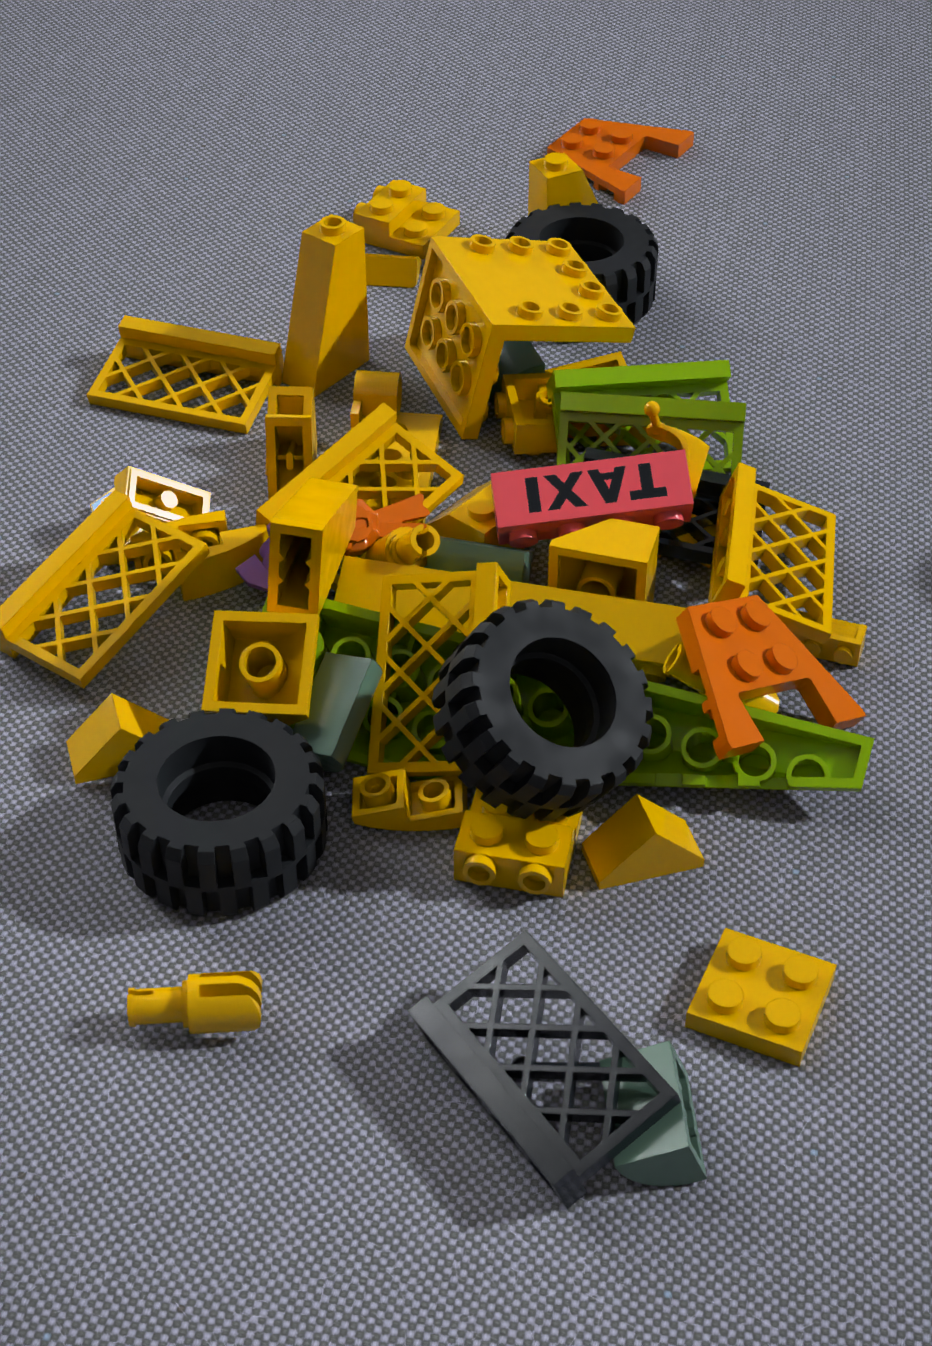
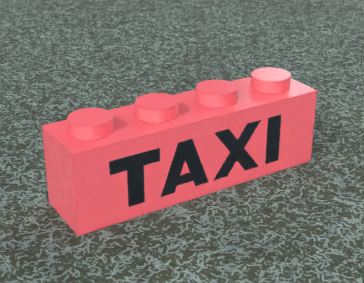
M685 449L491 473L492 498L499 545L509 544L513 548L531 547L537 544L538 540L554 539L611 518L659 526L660 530L675 529L682 526L684 522L691 521L694 501Z

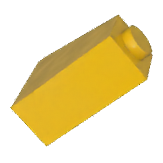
M549 153L544 158L529 161L528 215L532 211L537 209L543 211L548 206L555 204L560 206H567L570 203L581 202V205L598 204L584 171L565 153Z

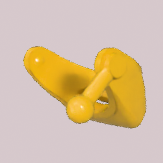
M649 401L644 406V412L649 416L651 422L646 428V433L654 439L672 445L677 450L685 449L694 499L710 446L685 431L660 422L658 415L660 412L659 404L655 401Z

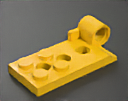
M357 370L354 379L353 404L350 412L351 429L384 402L397 412V424L437 454L443 425V415L400 412L402 401L401 372ZM395 441L384 450L385 460H410V452ZM359 472L353 477V484L358 485V487H380L379 472ZM386 472V487H412L411 472ZM418 472L419 487H431L434 472ZM362 499L373 511L381 508V499ZM387 499L388 505L404 500Z

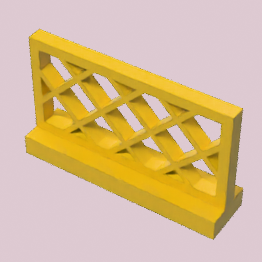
M124 315L118 325L121 338L88 391L87 398L89 404L248 434L268 395V386H280L283 381L284 361L281 343ZM125 357L141 360L126 367L122 364ZM170 365L181 368L163 374L159 367ZM150 370L156 376L137 385L131 379ZM208 372L218 374V376L202 381L198 374ZM190 377L195 385L178 392H174L170 386ZM245 379L259 383L242 389L238 381ZM125 381L129 387L117 393L105 392L107 387ZM230 385L234 390V393L216 400L210 394V392ZM162 388L167 393V396L155 401L142 397ZM199 396H203L207 402L196 408L183 407L182 403ZM240 403L245 407L241 417L222 413V410Z
M383 402L256 510V525L265 523L268 525L274 515L309 478L353 484V477L359 472H379L380 487H358L357 499H381V508L388 506L387 499H407L417 494H423L425 499L423 506L431 513L463 484L465 475L397 424V412ZM396 441L410 452V460H385L384 450ZM386 472H411L412 487H386ZM418 472H436L446 481L439 487H419ZM419 519V520H415V521H410V522H405V523H419V522H421L423 519ZM365 552L360 558L365 559L367 552ZM337 573L331 585L335 592L340 576Z
M739 462L719 497L708 603L747 597L750 591L759 590L769 601V604L766 603V605L792 633L825 645L832 635L836 514L756 484V468ZM758 503L770 507L776 514L768 515ZM802 520L821 527V530L812 532ZM786 524L797 537L790 538L780 526ZM763 530L774 543L766 544L756 532ZM807 547L818 560L811 561L802 552L801 548ZM784 553L795 566L788 568L777 555ZM761 559L771 570V573L764 574L753 561ZM806 577L817 590L810 592L798 578ZM782 583L794 597L785 598L775 585ZM804 607L816 622L802 617L796 609Z
M114 490L0 606V651L14 659L21 654L84 689L210 554L207 543L133 508L128 495ZM140 528L151 533L152 540L125 546L130 537ZM179 548L188 551L181 560L162 564L161 552ZM150 554L154 555L155 566L128 571L127 559ZM119 561L120 573L94 578L105 564ZM151 580L157 581V586L149 594L131 597L130 585ZM122 587L123 599L102 604L96 603V592ZM88 594L89 606L62 612V609L75 596ZM125 613V620L117 628L99 631L98 618ZM90 620L91 633L64 638V625ZM55 627V641L36 645L31 643L42 630ZM92 647L93 654L80 668L66 662V652Z
M497 562L477 563L476 570L383 575L376 662L382 668L383 674L373 695L367 774L371 775L405 768L408 777L459 776L462 773L455 762L449 764L447 761H437L429 752L443 737L436 735L435 728L419 742L405 727L427 705L436 714L441 710L434 708L432 703L434 687L440 682L439 677L423 692L409 676L431 655L443 666L445 660L436 650L454 632L459 630L467 637L491 613L503 606H510L511 581ZM471 586L470 601L455 616L440 603L454 587ZM430 588H435L431 593L427 590ZM418 589L426 598L403 618L395 610L397 590ZM435 606L449 621L426 642L413 627ZM396 619L399 624L394 628V620ZM469 619L467 630L463 624ZM409 632L422 647L400 668L391 659L392 647ZM392 667L396 672L390 677ZM405 681L419 697L396 718L388 709V697ZM387 717H388V718L392 721V723H390V724L386 727ZM402 731L415 747L400 762H384L385 745ZM423 755L429 760L417 762Z

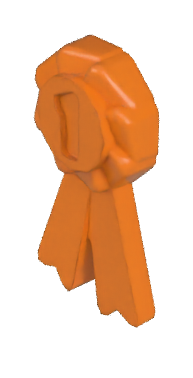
M417 494L375 511L364 500L357 499L355 529L344 555H363L376 540L399 527L415 528L420 524H424V528H426L427 524L405 523L424 519L430 514L429 510L423 506L424 495Z

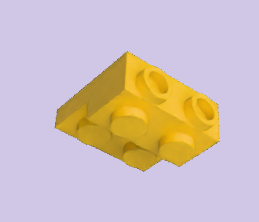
M392 180L387 186L378 185L373 192L372 199L368 203L359 202L356 205L353 213V222L364 227L366 244L409 256H420V259L424 260L431 236L447 237L460 225V211L445 207L441 203L426 202V188L412 185L406 180Z
M552 373L505 374L502 379V392H495V416L497 419L502 418V443L512 444L514 454L539 455L541 453L557 452L552 402H548L546 387ZM570 422L579 431L586 425V423ZM597 424L604 432V424ZM592 427L584 434L587 437L599 436Z
M476 788L470 810H465L453 850L454 880L563 898L583 811L570 817L561 815L553 821H539L535 819L534 813L528 818L522 819L509 815L507 813L508 806L504 804L499 805L495 809L480 798L483 793Z

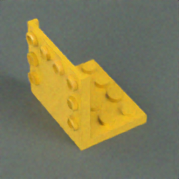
M481 234L472 235L471 238L431 236L404 348L461 439H478L482 422L488 416V399L491 388L498 379V363L504 341L631 343L636 327L588 268V265L573 249L572 245L564 239L553 237L547 241L530 240L522 236H512L510 239H492Z

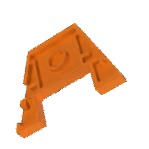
M584 118L548 146L547 154L555 152L565 153L584 171L587 178L594 181L593 188L598 191L600 189L605 191L608 189L614 193L613 200L625 205L641 191L642 177L620 171V169L644 149L679 158L693 146L694 132Z
M758 595L689 606L676 618L692 675H700L707 700L701 706L704 714L708 713L710 718L714 720L718 737L712 743L719 760L750 753L765 741L743 705L742 700L796 689L820 725L842 730L854 727L867 716L856 701Z

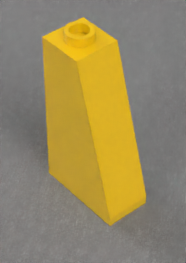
M332 214L323 217L319 222L302 231L283 368V383L289 386L313 387L314 398L370 360L364 227L349 222L341 216Z
M309 478L274 515L270 522L267 612L320 615L355 529L358 485Z

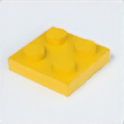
M725 928L687 1010L685 1027L800 1067L832 986L837 964Z

